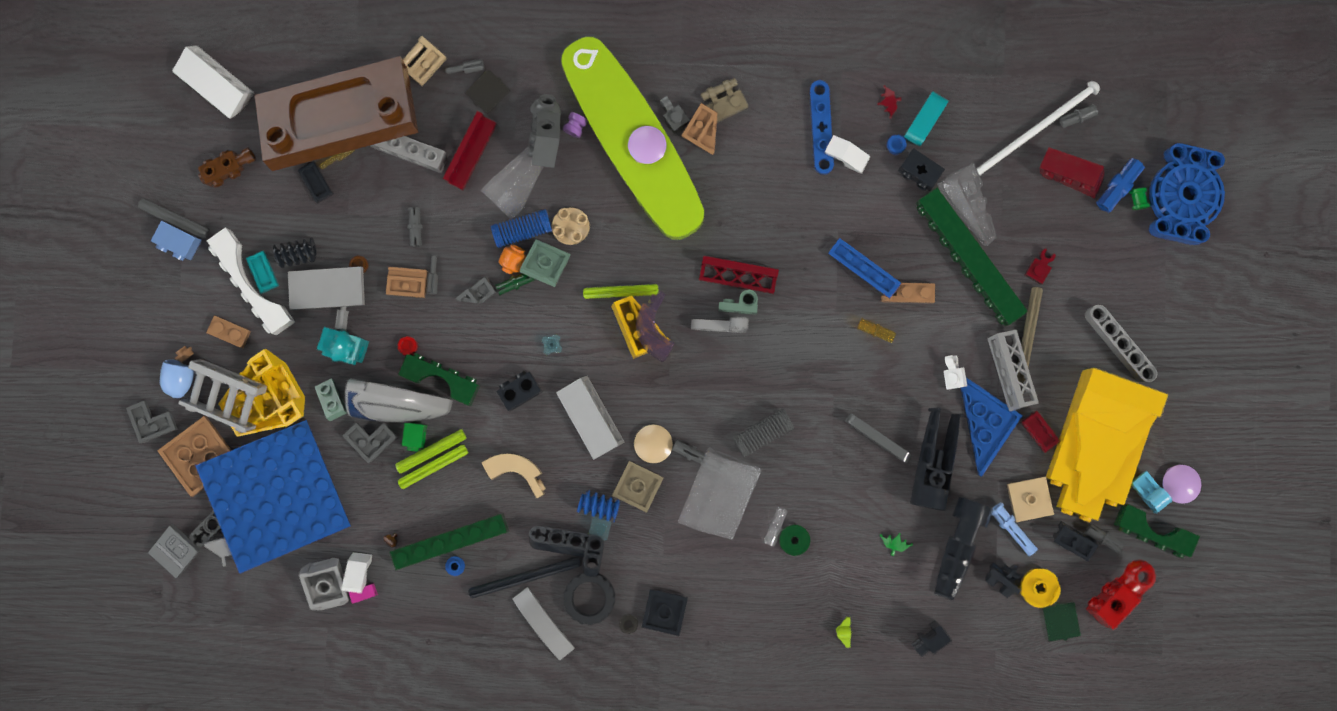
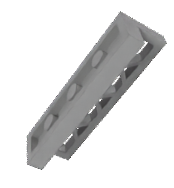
M1017 330L997 333L987 338L1009 412L1038 404L1039 402ZM1006 336H1012L1014 342L1012 347L1007 344ZM1013 354L1019 359L1018 365L1012 362L1011 357ZM1018 372L1024 375L1025 380L1023 384L1018 381ZM1024 390L1029 393L1031 401H1024L1022 395Z

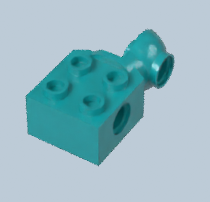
M324 327L317 349L322 351L321 355L330 357L333 361H343L356 365V362L363 363L369 341L349 335L345 330L339 332Z

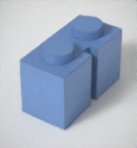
M161 221L151 242L156 243L155 248L163 252H167V250L174 252L172 256L183 261L184 258L188 260L193 258L201 240Z

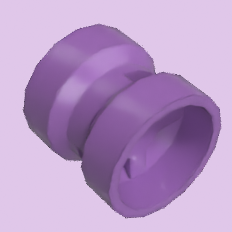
M571 112L568 117L569 122L564 125L563 131L571 136L580 138L582 134L581 129L586 126L588 120L577 113Z

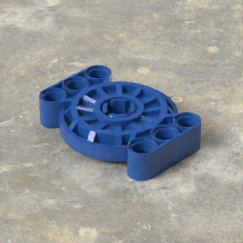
M1177 143L1165 151L1164 158L1168 164L1157 172L1150 186V204L1159 219L1150 224L1149 231L1158 238L1190 245H1199L1209 239L1210 231L1206 225L1218 216L1224 204L1225 191L1223 182L1215 170L1224 165L1225 157L1217 151ZM1173 150L1178 152V158L1173 155ZM1192 154L1197 157V162L1192 160ZM1210 158L1215 160V166L1211 164ZM1165 170L1166 173L1162 177H1160V175ZM1186 187L1191 196H1194L1191 200H1187L1183 196V189ZM1158 223L1163 225V231L1158 229ZM1177 227L1182 230V236L1177 233ZM1196 231L1201 235L1200 240L1195 236Z

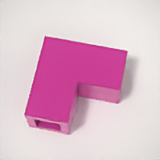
M375 584L365 586L361 593L348 591L352 604L378 595Z

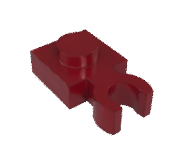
M1046 248L1040 252V260L1037 258L1033 259L1025 273L1026 277L1040 285L1043 284L1052 267L1048 266V263L1052 262L1056 257V254H1052L1050 258H1046Z

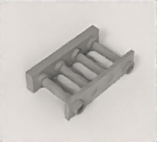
M203 359L190 361L188 368L194 370L197 375L191 397L180 400L179 405L184 406L188 411L199 412L235 427V430L238 432L246 433L255 429L256 425L247 421L254 397L266 393L267 386ZM204 376L211 377L213 381L207 405L198 401ZM221 383L228 384L230 388L224 411L214 408ZM238 390L245 391L247 395L240 418L231 415Z

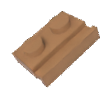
M388 267L386 295L425 298L427 270Z

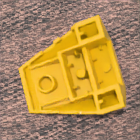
M263 349L250 358L247 362V367L239 375L267 386L266 393L254 397L247 421L256 425V428L242 433L236 431L235 427L231 426L237 437L289 426L304 416L305 396L288 365L267 349ZM230 388L218 403L222 411H224ZM238 390L231 415L237 418L241 417L247 396L245 391Z

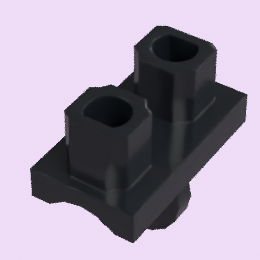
M994 562L989 566V572L985 577V581L991 586L1001 581L1004 585L999 590L1003 596L1009 598L1014 593L1018 595L1021 591L1020 583L1017 581L1020 575L1016 573L1018 566L1013 564L1009 567L1004 564L1000 568Z

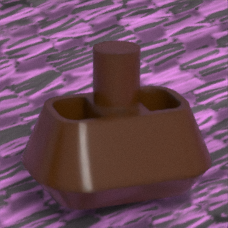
M394 533L392 536L390 534L385 535L383 538L384 542L390 547H396L397 540L395 538L397 534Z

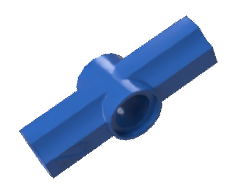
M1131 158L1120 173H1117L1107 185L1108 188L1096 202L1101 210L1108 213L1111 212L1119 200L1131 190L1134 185L1133 182L1145 168L1143 163Z

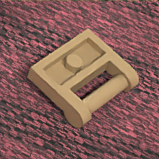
M421 36L418 39V43L405 56L403 61L408 68L409 76L423 86L447 58ZM424 47L427 48V50L414 63V65L411 68L408 67V65L419 54V52Z

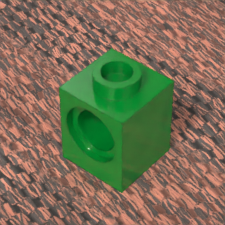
M405 423L402 446H407L408 451L418 452L419 448H425L427 425Z

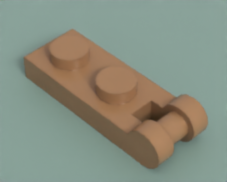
M902 283L896 290V296H892L889 299L883 294L881 302L935 303V284Z

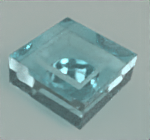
M593 517L589 534L600 536L603 540L607 541L612 521L608 522L607 520Z

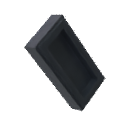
M315 161L297 170L317 204L333 195Z

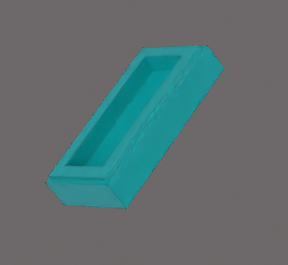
M265 251L246 258L260 293L279 286Z

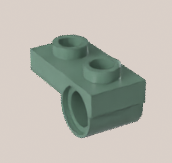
M332 378L315 386L324 414L329 421L347 414L346 404L340 397L335 381Z

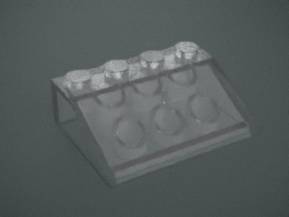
M708 447L678 523L698 531L733 540L762 469Z

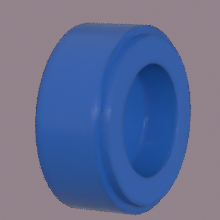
M901 135L891 136L886 144L887 150L894 155L901 154L906 148V140Z

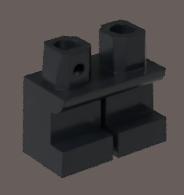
M936 620L929 624L932 630L925 635L917 633L919 638L911 643L921 657L929 651L934 655L952 642L949 635Z

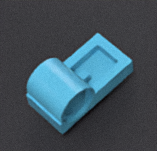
M1144 471L1132 481V487L1153 513L1157 514L1171 503V496L1165 489L1159 487L1147 471Z

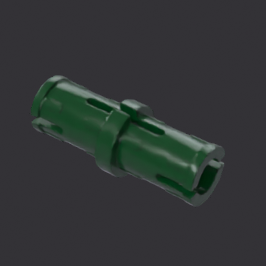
M522 273L515 277L513 275L510 277L511 279L495 284L497 290L505 287L498 291L501 296L511 290H518L520 286L535 280L532 277L525 279L528 275Z

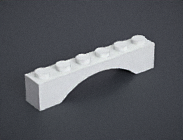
M225 227L207 240L210 245L208 247L209 251L215 257L218 256L221 261L219 265L232 276L230 278L231 282L235 287L239 286L242 291L240 293L242 298L253 306L252 312L257 318L260 317L264 322L262 326L267 333L278 335L295 323L284 306L266 300L251 286L242 266V245L231 230Z

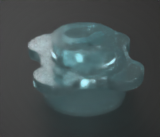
M558 335L542 338L545 348L543 350L544 354L550 355L551 353H560L562 351Z

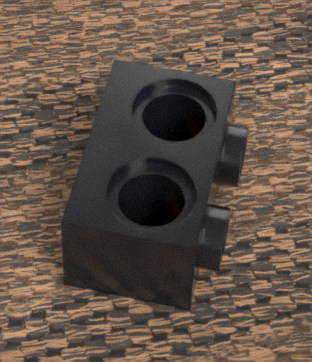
M526 371L519 373L515 376L516 380L511 383L509 381L502 383L499 386L500 389L496 391L509 412L543 392L530 371L528 373ZM525 380H530L532 382L531 389L524 390L522 383ZM508 390H514L515 398L513 400H507L506 392Z

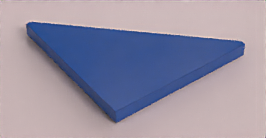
M966 378L967 387H961V393L978 475L982 477L1023 415L1015 410L1009 412L1008 406Z

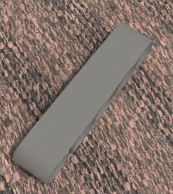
M1102 305L1088 308L1085 313L1086 320L1135 380L1140 383L1154 381L1157 378L1156 368L1110 312ZM1094 309L1100 313L1099 319L1093 316ZM1107 324L1112 328L1111 334H1108L1105 330ZM1119 339L1124 342L1123 349L1118 346ZM1132 354L1136 357L1135 364L1130 361ZM1144 369H1146L1149 373L1147 379H1145L1142 374Z

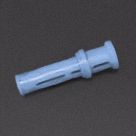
M1002 502L998 503L993 507L992 515L1000 523L999 526L1006 529L1027 556H1031L1038 548L1014 522L1015 517L1006 511L1003 507L1004 504Z

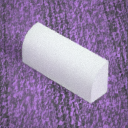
M198 46L185 47L173 69L176 75L228 118H232L240 113L254 93Z

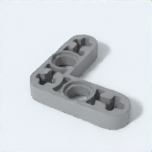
M738 317L731 318L730 321L691 319V330L745 333L748 330L749 319Z

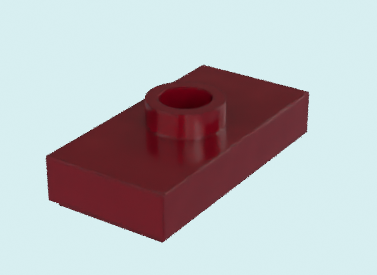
M1037 410L1021 421V424L1044 453L1060 442L1059 438Z

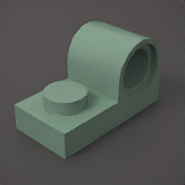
M753 290L743 291L740 294L738 303H734L735 300L723 299V302H719V312L757 314L758 297ZM745 295L752 296L753 303L745 304L743 297Z

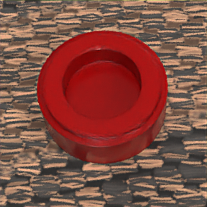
M405 336L399 340L398 350L401 354L406 356L407 354L413 355L417 351L418 344L414 338Z

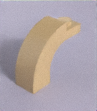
M501 454L482 462L491 480L506 472H517L527 480L536 498L545 494L543 490L546 488L542 480H537L536 478L543 473L531 460L520 455Z

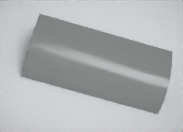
M588 376L579 378L556 392L593 460L625 443Z

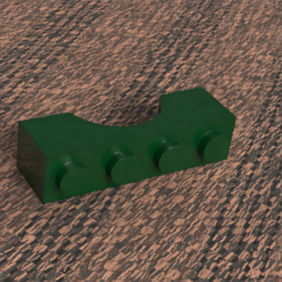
M414 353L413 356L407 354L399 371V376L418 384L427 377L440 376L449 384L452 399L472 406L480 388V385L476 384V379L466 376L464 379L458 376L460 372L451 368L448 371L441 369L442 364L431 360V363L423 361L425 357Z
M1129 504L1121 505L1113 524L1119 527L1118 531L1130 535L1131 532L1137 535L1136 539L1145 543L1149 540L1155 543L1154 547L1163 551L1169 549L1173 551V556L1181 559L1192 557L1200 536L1176 527L1168 534L1158 535L1149 527L1146 512Z

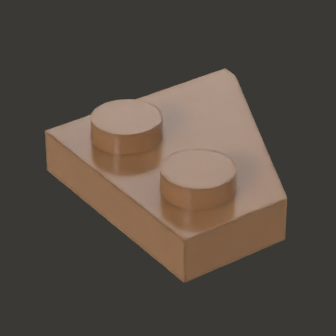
M701 103L682 137L713 155L715 151L718 112Z

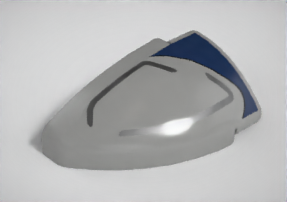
M355 379L348 380L345 392L346 409L349 416L381 422H416L434 419L448 414L453 400Z

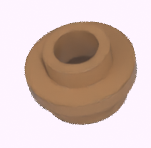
M184 346L176 352L178 356L175 359L181 363L194 354L192 347L187 349Z

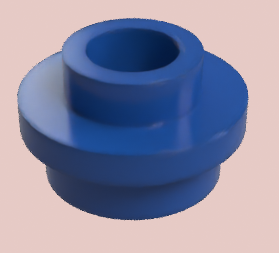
M454 556L447 560L445 568L450 575L458 576L463 573L465 563L462 558ZM453 563L458 564L457 570L452 569Z

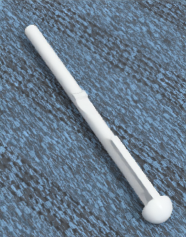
M1094 81L1088 82L1087 89L975 169V172L980 176L1091 93L1097 95L1100 90L1099 84Z

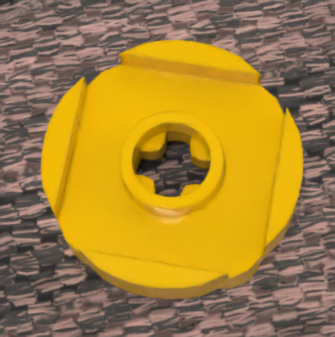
M1042 568L1031 569L1023 576L1020 583L1021 596H1023L1028 604L1034 607H1047L1054 604L1059 598L1061 591L1056 575L1049 570ZM1042 582L1045 590L1044 592L1040 591L1037 593L1035 587Z

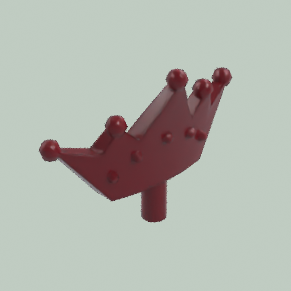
M883 85L885 93L881 94V96L885 98L880 103H877V105L886 106L887 108L884 111L890 112L889 119H891L897 110L896 102L901 101V97L895 98V92Z

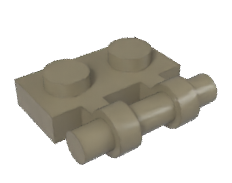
M735 78L729 81L725 80L721 85L714 88L710 87L706 89V92L700 94L703 101L710 98L712 103L706 106L718 112L717 122L748 108L741 90L733 93L731 89L738 85ZM725 91L727 96L718 100L716 95Z

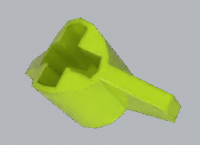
M846 617L840 626L836 628L837 636L846 648H850V617Z

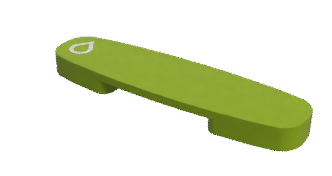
M584 37L573 42L562 54V67L581 110L584 112L605 152L636 197L637 202L666 237L680 240L693 234L703 223L704 209L685 166L659 120L631 78L600 40L594 37ZM643 126L657 128L666 139L664 156L651 164L638 163L631 156L628 149V141L631 134Z

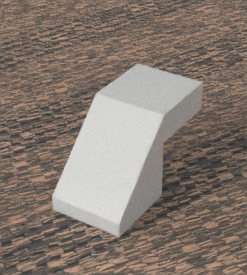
M833 135L825 150L827 155L843 161L845 167L861 174L870 159V156L857 146Z
M352 553L347 562L342 591L362 592L366 585L367 569L372 562V555Z

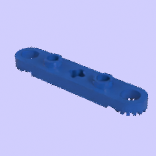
M818 80L810 87L814 167L817 173L826 175L834 167V158L825 153L832 139L830 94L828 84ZM822 86L825 92L822 95H817L814 92V88ZM820 123L827 127L824 129V132H820V129H817ZM827 160L829 168L826 170L821 169L819 162Z

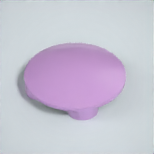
M643 126L631 134L628 141V149L631 156L638 163L651 164L664 156L666 139L657 128Z
M1176 465L1166 470L1162 485L1163 489L1171 496L1172 501L1176 503H1189L1199 495L1201 479L1193 468L1187 465Z

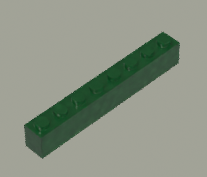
M938 187L921 198L916 203L918 213L922 217L925 216L929 221L927 223L929 228L933 232H937L940 237V243L950 250V256L954 262H958L961 265V271L964 276L972 280L974 283L972 286L978 294L981 293L985 298V305L996 313V320L1006 327L1026 314L1028 311Z

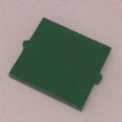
M1075 602L1056 603L1054 606L1042 608L1049 642L1062 639L1067 641L1068 638L1081 636Z

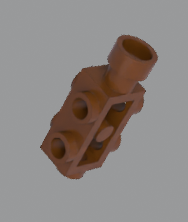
M250 147L241 150L242 153L237 155L234 151L227 150L220 153L219 157L204 161L203 165L198 167L200 172L198 176L201 182L216 188L224 184L223 180L229 177L230 179L238 178L241 176L240 172L244 170L242 165L256 161L253 151Z

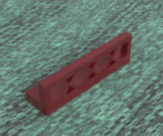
M479 111L476 112L443 177L446 183L462 191L466 187L497 126L496 122L484 117L483 113Z
M703 256L699 281L774 294L779 269ZM705 266L714 268L717 275L713 278L704 277ZM727 270L732 271L736 278L731 282L725 281L721 274ZM745 274H749L755 281L750 285H745L740 278ZM764 277L771 278V289L763 288L759 281Z

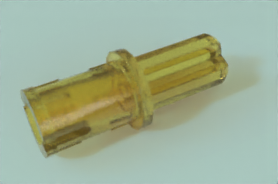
M861 318L857 327L858 330L873 335V338L876 336L890 343L894 341L896 336L895 332L881 327L879 323L874 324L864 318Z

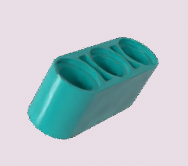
M932 91L904 138L920 147L949 101Z

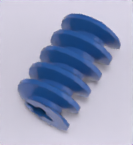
M587 490L585 494L582 493L577 512L584 508L585 515L591 510L592 517L599 513V519L606 515L608 522L612 517H614L615 522L620 499L612 503V497L605 501L604 494L598 499L597 492L591 497L590 490Z

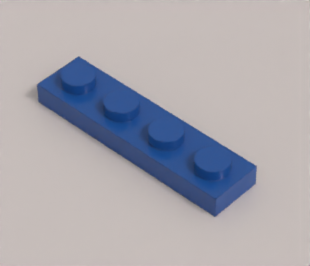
M841 238L838 239L828 253L889 299L902 284Z

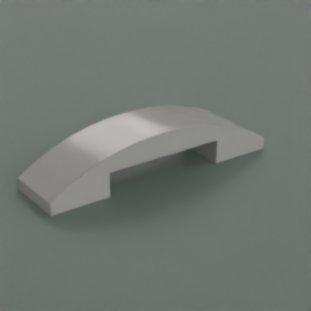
M529 587L513 598L514 603L525 619L559 660L575 649L570 640L561 632L540 605L539 600Z

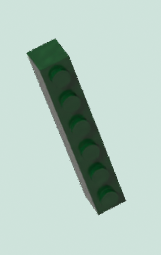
M504 513L390 551L395 570L507 533L509 528Z

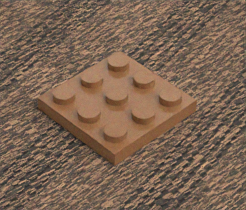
M203 416L160 448L158 453L190 497H194L205 489L195 465L232 450L208 417Z

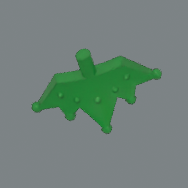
M898 533L893 539H891V535L886 539L880 534L885 547L892 549L891 556H894L895 551L903 552L908 547L913 546V543L906 545L907 540L901 542V533Z

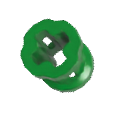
M1147 188L1129 191L1134 204L1132 210L1150 207L1145 193Z

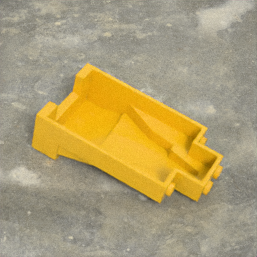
M1096 368L1082 371L1059 437L1060 442L1056 446L1046 475V479L1051 480L1050 484L1062 487L1063 484L1056 507L1062 509V513L1071 516L1073 513L1080 515L1079 519L1091 523V520H1099L1104 502L1113 507H1117V504H1125L1150 428L1155 419L1161 417L1168 394Z

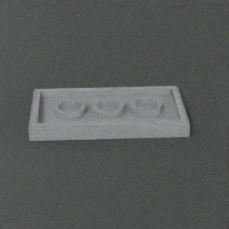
M363 267L288 271L290 310L365 305Z

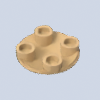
M562 208L553 218L552 232L555 238L563 244H578L589 233L590 224L588 217L577 208Z
M659 425L645 426L637 433L634 441L637 455L648 463H658L665 460L671 453L673 446L670 433Z

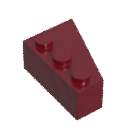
M1050 147L1039 167L1040 174L1044 178L1055 180L1094 199L1104 180V166Z

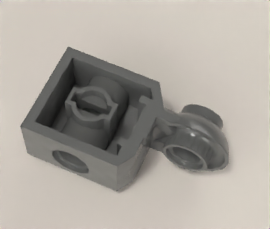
M543 94L530 107L533 117L529 144L532 145H529L528 157H532L531 165L554 168L560 139L561 109L554 96Z

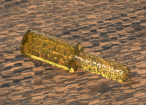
M355 150L333 155L319 166L321 169H324L336 160L341 161Z

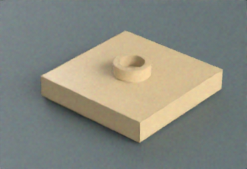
M1046 477L1007 484L1015 522L1054 515Z

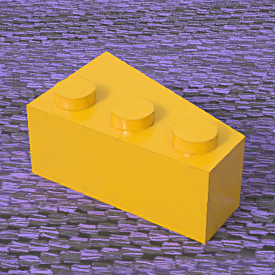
M632 295L612 304L611 307L633 359L671 343L670 339L662 333L657 324L650 319Z

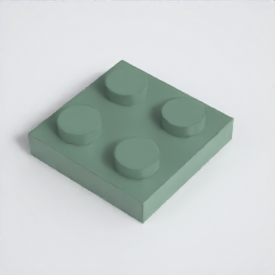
M536 239L520 268V272L555 287L571 254Z

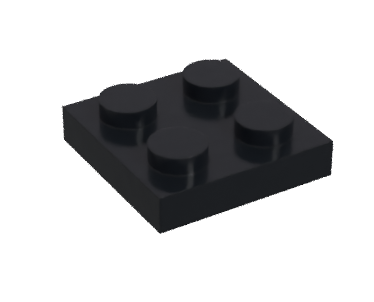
M650 589L642 628L680 636L688 597Z

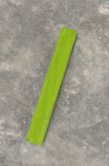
M657 284L583 289L585 299L628 297L631 295L647 296L658 295L659 293Z
M459 430L396 463L397 471L403 473L466 440L464 431Z
M461 445L398 480L401 489H405L467 455L468 450L466 446Z

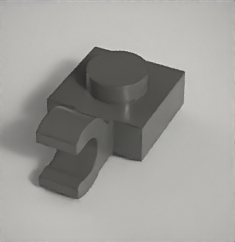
M667 96L660 100L661 105L667 112L663 117L673 132L689 122L688 117L679 105L673 107Z

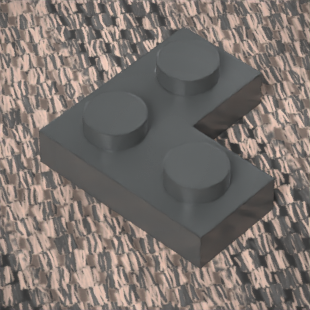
M142 401L126 408L139 444L178 430L172 412L168 411L153 417L147 401Z
M355 423L343 435L347 442L368 464L398 438L385 423L371 435L359 423Z

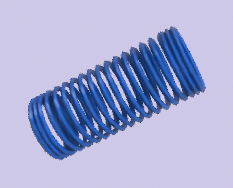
M546 209L538 210L540 221L536 211V219L534 214L531 213L533 221L530 214H528L530 223L525 214L527 225L522 215L525 229L521 218L518 217L522 231L517 218L515 220L518 230L512 218L515 232L509 219L512 234L508 222L505 221L509 236L505 224L502 222L506 237L500 222L499 226L502 236L498 224L491 225L497 248H501L503 245L506 246V244L509 245V243H515L516 241L519 242V240L522 241V238L525 240L529 237L532 238V236L535 237V234L538 236L542 233L545 234V232H552Z

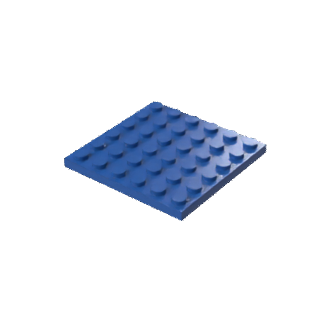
M307 420L195 465L239 574L351 526Z

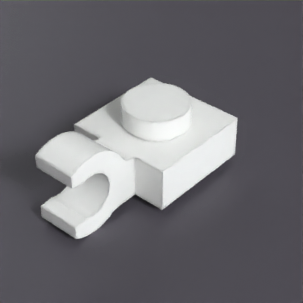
M957 355L946 356L945 363L949 369L944 371L946 389L967 387L965 369L959 368Z

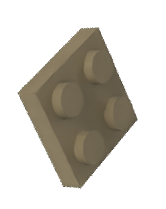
M629 461L612 496L647 513L663 481V477Z

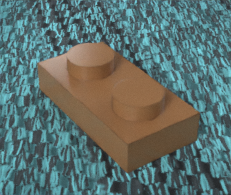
M214 315L206 333L244 348L251 331Z

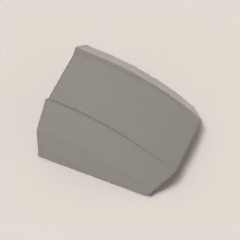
M332 557L331 559L309 563L301 568L299 577L311 610H325L344 605L349 601L348 592L342 591L344 574L339 559Z

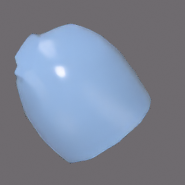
M174 359L165 360L160 372L161 389L165 394L173 398H182L193 384L195 371L189 369V365L183 364L180 361Z

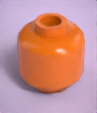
M513 244L506 246L498 261L502 266V270L508 274L520 272V268L526 258L525 250Z

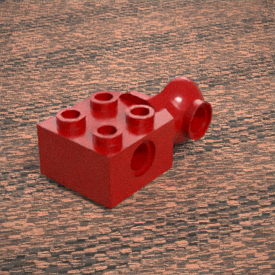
M1132 561L1127 565L1124 574L1120 578L1116 577L1113 581L1107 582L1101 588L1102 592L1097 597L1094 596L1089 600V606L1086 610L1102 626L1114 630L1141 602L1142 595L1152 588L1156 580L1155 569L1147 561ZM1143 571L1145 577L1142 581H1139L1138 574Z

